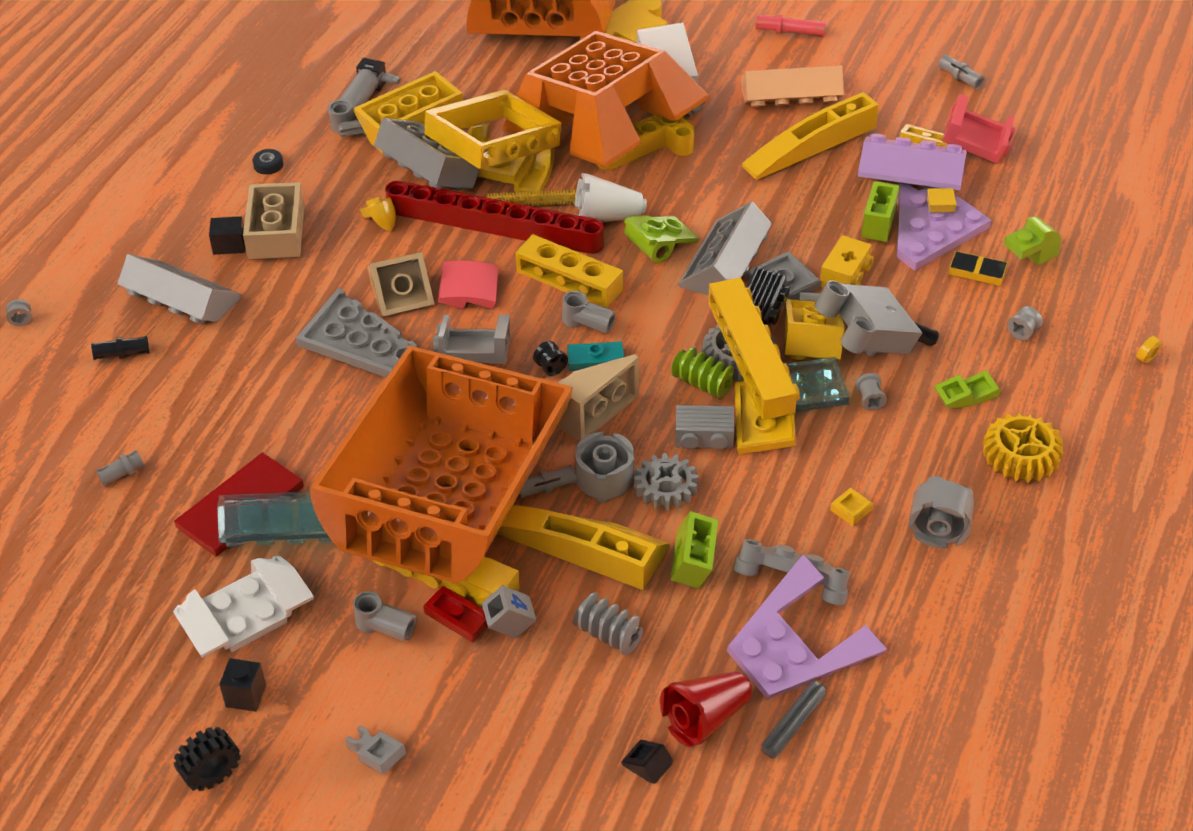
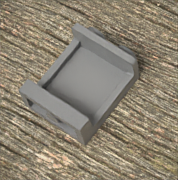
M444 315L442 323L437 324V335H434V352L477 363L506 364L510 344V315H499L496 329H452L450 327V315Z

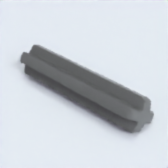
M817 681L810 682L763 741L761 748L763 754L768 755L770 758H776L825 696L826 688L824 685L819 684Z

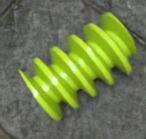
M691 347L687 352L681 350L675 356L671 367V374L673 377H680L683 382H689L693 387H699L701 391H708L709 395L717 396L720 400L730 389L733 381L734 367L728 366L725 369L723 361H719L715 365V357L710 356L706 360L705 352H700L697 355V349Z

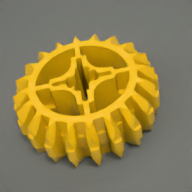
M1019 412L1015 417L1010 414H1006L1004 419L997 417L994 424H990L983 439V456L986 457L987 465L993 466L994 473L1003 472L1004 479L1008 476L1014 477L1015 482L1019 479H1024L1029 483L1032 478L1040 482L1043 476L1049 478L1052 472L1056 471L1059 467L1064 453L1063 438L1060 437L1059 430L1052 428V422L1043 423L1042 417L1038 419L1032 418L1031 413L1027 417L1022 416Z

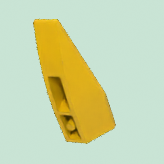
M862 92L810 114L761 147L742 163V167L758 180L873 130L877 125L879 104Z
M518 505L512 506L497 533L505 538L641 590L645 589L670 548V543L617 523Z

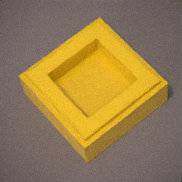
M953 188L927 189L926 196L929 212H956L957 205Z
M850 487L831 503L830 510L854 526L872 511L873 503Z

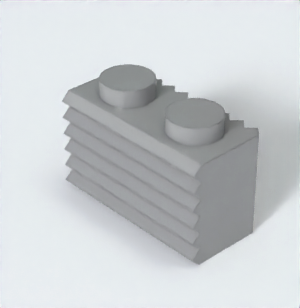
M676 405L675 446L677 448H733L734 406Z

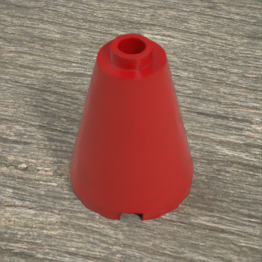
M739 672L674 682L661 691L659 699L660 711L663 717L668 715L672 725L667 728L676 740L687 747H693L694 745L702 744L751 699L752 686L749 679Z

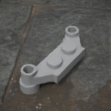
M745 539L741 553L736 557L734 570L743 575L756 576L758 575L760 564L788 573L802 555L795 553L792 547L786 545L765 547L758 541ZM807 554L806 558L824 577L821 583L824 585L821 598L831 604L844 605L849 592L846 588L850 572L842 568L831 567L832 564L824 562V559L820 556Z

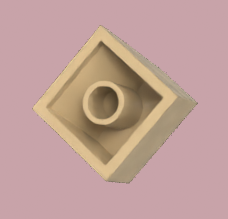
M422 252L371 263L367 266L372 290L382 317L435 304Z

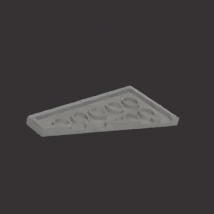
M341 288L334 292L296 337V343L299 347L383 377L389 375L409 345L418 347L412 340L408 342L404 339L401 332L374 312L369 313L363 309L359 301L348 298L345 291Z

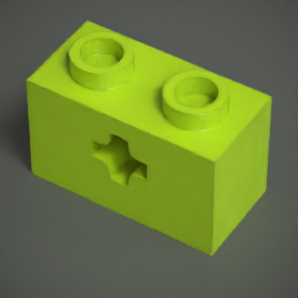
M873 182L864 212L861 238L887 242L897 209L899 185Z
M689 511L677 529L670 580L698 589L701 587L713 569L718 528L717 519Z

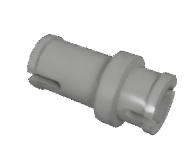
M135 450L128 455H120L119 460L101 469H97L96 473L105 487L127 474L129 476L134 475L135 470L145 466L140 455Z

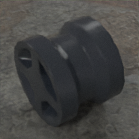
M546 341L536 348L533 360L538 366L542 367L547 375L555 376L567 366L568 356L559 350V347L553 341Z

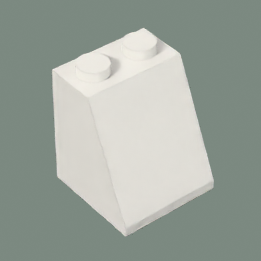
M683 23L637 30V43L666 51L698 84V73Z

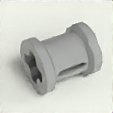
M867 373L860 376L855 384L857 390L862 394L863 408L872 411L884 407L887 396L881 391V379L878 374Z

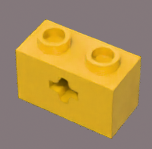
M842 235L821 266L820 287L824 288L828 281L860 285L863 273L869 271L873 263L874 257L870 255L872 244Z

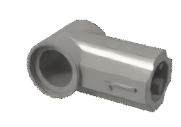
M570 291L563 296L562 322L569 327L585 325L609 334L616 320V312L587 302L585 294L579 291Z
M366 591L355 597L353 601L355 625L360 631L366 633L378 631L401 641L409 640L417 622L416 615L381 602L380 596L375 592Z

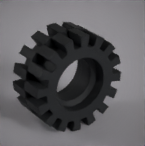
M212 727L206 728L204 734L201 730L196 732L197 737L194 739L189 737L186 740L188 744L186 746L181 745L178 749L180 753L175 754L174 767L191 790L204 791L205 786L208 790L214 788L215 782L218 784L224 782L222 778L225 775L229 777L232 774L230 769L237 768L238 766L237 761L241 758L240 750L224 729L221 730L220 727H215L214 730Z

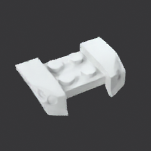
M274 556L272 559L257 558L251 560V574L204 598H201L194 589L186 596V600L181 605H178L173 612L203 658L222 647L233 652L285 625L287 617L292 615V610L313 600L314 596L295 568L281 556Z

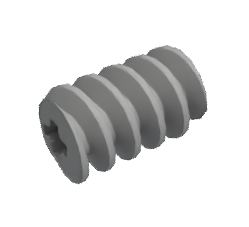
M592 592L577 609L573 619V626H578L584 632L589 631L592 637H599L601 642L609 643L613 649H620L622 654L629 655L638 646L643 636V628L638 627L640 617L635 615L628 621L630 612L627 609L618 615V604L615 603L608 609L609 600L602 598L598 602V593Z

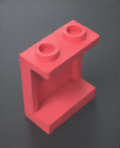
M959 94L949 113L942 141L948 144L960 145L967 152L997 164L1001 156H1006L1011 148L1012 142L1010 140L1016 127L1012 126L1014 117L1009 115L1005 124H1001L966 109L969 97Z

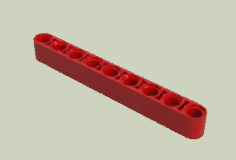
M392 181L385 187L386 198H391L396 215L524 241H527L533 234L571 250L594 254L602 251L604 248V225L598 219L437 189L404 181Z

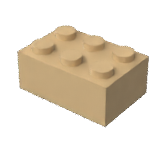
M301 182L249 184L243 231L248 259L300 257L305 208Z

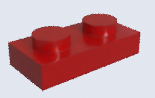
M442 586L423 605L424 614L472 643L488 627L482 608L445 586Z

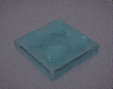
M835 357L787 364L792 377V383L797 384L800 393V399L796 401V412L849 405L850 396Z

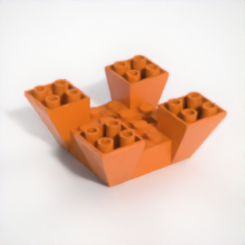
M594 31L526 73L516 95L561 122V128L571 121L570 113L574 114L570 155L605 168L611 166L616 160L629 154L641 144L640 138L625 110L626 106L638 99L640 110L676 121L709 99L708 94L666 51L598 31ZM506 119L503 125V130L511 134L525 131L508 119Z

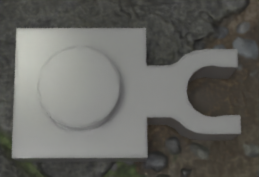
M361 725L357 728L360 739L354 740L349 736L345 739L348 748L358 753L359 760L383 775L406 754L404 744L381 731L372 737L369 731Z

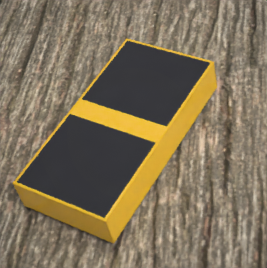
M955 251L949 268V275L1001 286L1008 262Z

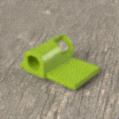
M630 216L624 220L626 224L625 236L655 263L665 261L671 255L675 244L698 243L699 237L675 216ZM661 247L667 250L663 256H656Z

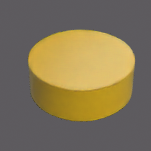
M1154 335L1151 336L1139 348L1136 358L1144 364L1149 363L1162 348V341Z

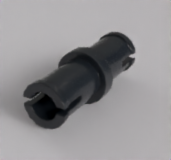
M148 336L123 340L122 337H117L115 341L91 343L93 360L118 356L119 359H124L126 355L150 353Z

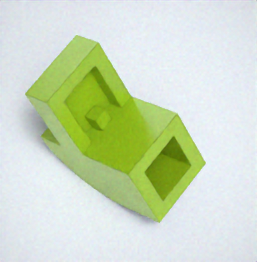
M1030 217L1027 219L1024 228L1005 236L1004 245L1020 259L1028 256L1037 265H1040L1058 256L1061 236L1041 218Z

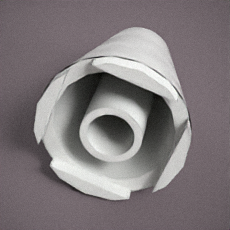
M581 174L583 179L578 181L575 196V207H578L579 214L574 215L598 219L605 223L622 221L630 216L645 214L647 200L643 198L642 193L590 174Z

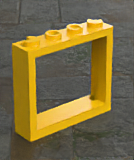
M504 89L425 111L424 134L481 170L560 146L562 123ZM504 117L525 131L482 143L461 129Z

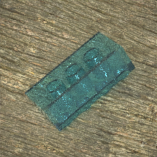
M310 491L219 495L217 506L219 543L226 542V546H243L246 541H257V545L275 544V540H287L290 544L305 543L306 539L318 538V542H332L318 520L312 504Z

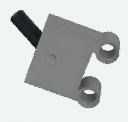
M828 281L815 303L816 310L822 315L835 318L839 314L848 328L841 338V344L853 353L860 354L864 351L870 357H874L877 352L910 354L917 341L933 346L939 337L938 331L914 322L887 287L841 284L837 281Z

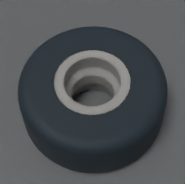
M264 149L253 156V166L255 171L260 174H274L282 169L283 158L277 150Z

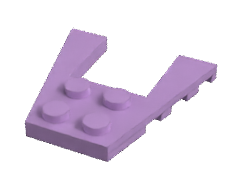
M805 555L799 558L728 645L726 650L767 700L802 687L805 683L817 678L823 679L828 677L833 672L843 668L859 665L864 660L874 656H882L887 650L865 625L820 659H817L779 615L784 609L820 585L824 579Z

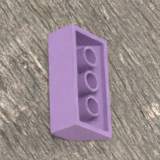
M871 134L870 137H865L858 177L938 188H953L954 190L961 189L967 150L962 149V146L947 144L946 147L936 146V142L926 140L921 141V144L912 143L911 139L896 137V140L885 139L886 136L881 134Z

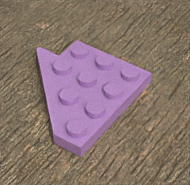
M900 182L897 258L916 271L989 229L991 219L956 194V212H929L926 196L927 189L938 187L926 186L918 191L908 183Z

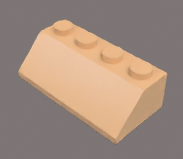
M842 66L745 71L740 78L744 103H751V107L766 106L765 102H775V106L789 105V101H799V104L814 103L813 100L823 99V103L837 102V98H841L844 95Z

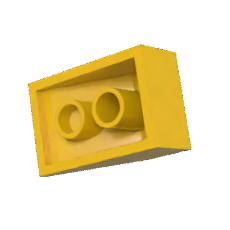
M787 299L785 302L784 320L785 355L798 360L806 359V357H816L819 361L832 362L834 359L841 360V338L844 335L845 329L842 317L839 314L835 318L822 315L816 310L815 301Z

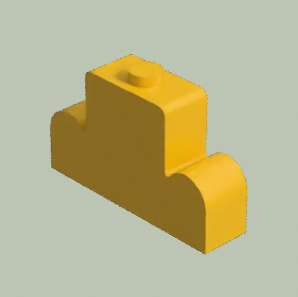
M661 0L627 1L612 11L605 34L637 43V30L666 26L667 21L662 19Z

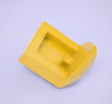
M380 196L367 200V206L360 208L363 218L372 217L381 228L389 232L392 231L396 221V212L391 198L381 199Z

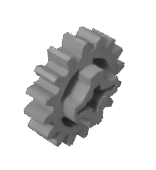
M663 453L661 459L652 455L651 462L643 460L642 468H636V476L634 477L637 497H643L645 505L653 502L654 509L656 510L660 505H664L666 511L670 510V505H675L680 509L682 501L689 504L691 496H696L698 475H696V467H689L688 459L681 462L678 461L677 454L672 459L668 458L666 453Z

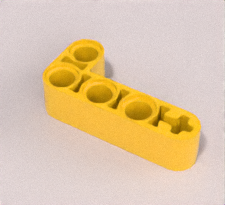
M658 115L650 116L633 124L641 141L639 146L634 148L629 154L616 160L611 166L606 168L600 165L597 166L604 170H611L665 146L676 155H690L694 151V127L683 117L679 120L671 121Z

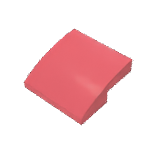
M466 260L443 262L438 302L464 309L467 302L493 309L496 302L498 265Z

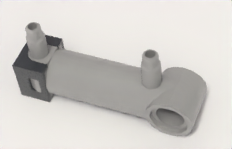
M368 58L361 59L356 66L357 75L339 100H335L328 105L330 126L333 132L339 134V123L354 121L357 117L354 113V108L366 103L375 90L380 91L385 83H400V77L386 73L385 62Z

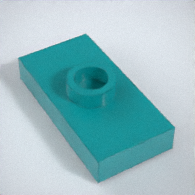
M622 341L567 345L569 371L581 370L624 357Z

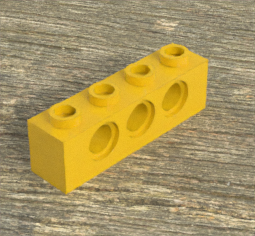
M532 234L515 252L516 271L566 293L570 291L582 292L587 297L588 302L606 309L623 291V270Z

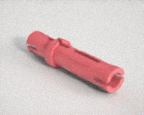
M757 14L756 21H765L766 23H756L755 29L775 30L776 33L784 31L823 37L825 35V30L816 29V27L825 28L826 21L783 18V15L774 17Z

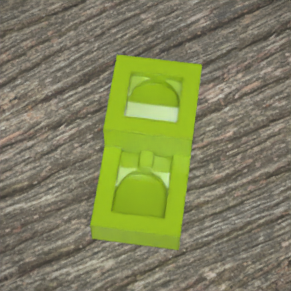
M987 370L965 380L959 374L934 385L937 394L947 408L972 406L1000 396V390Z

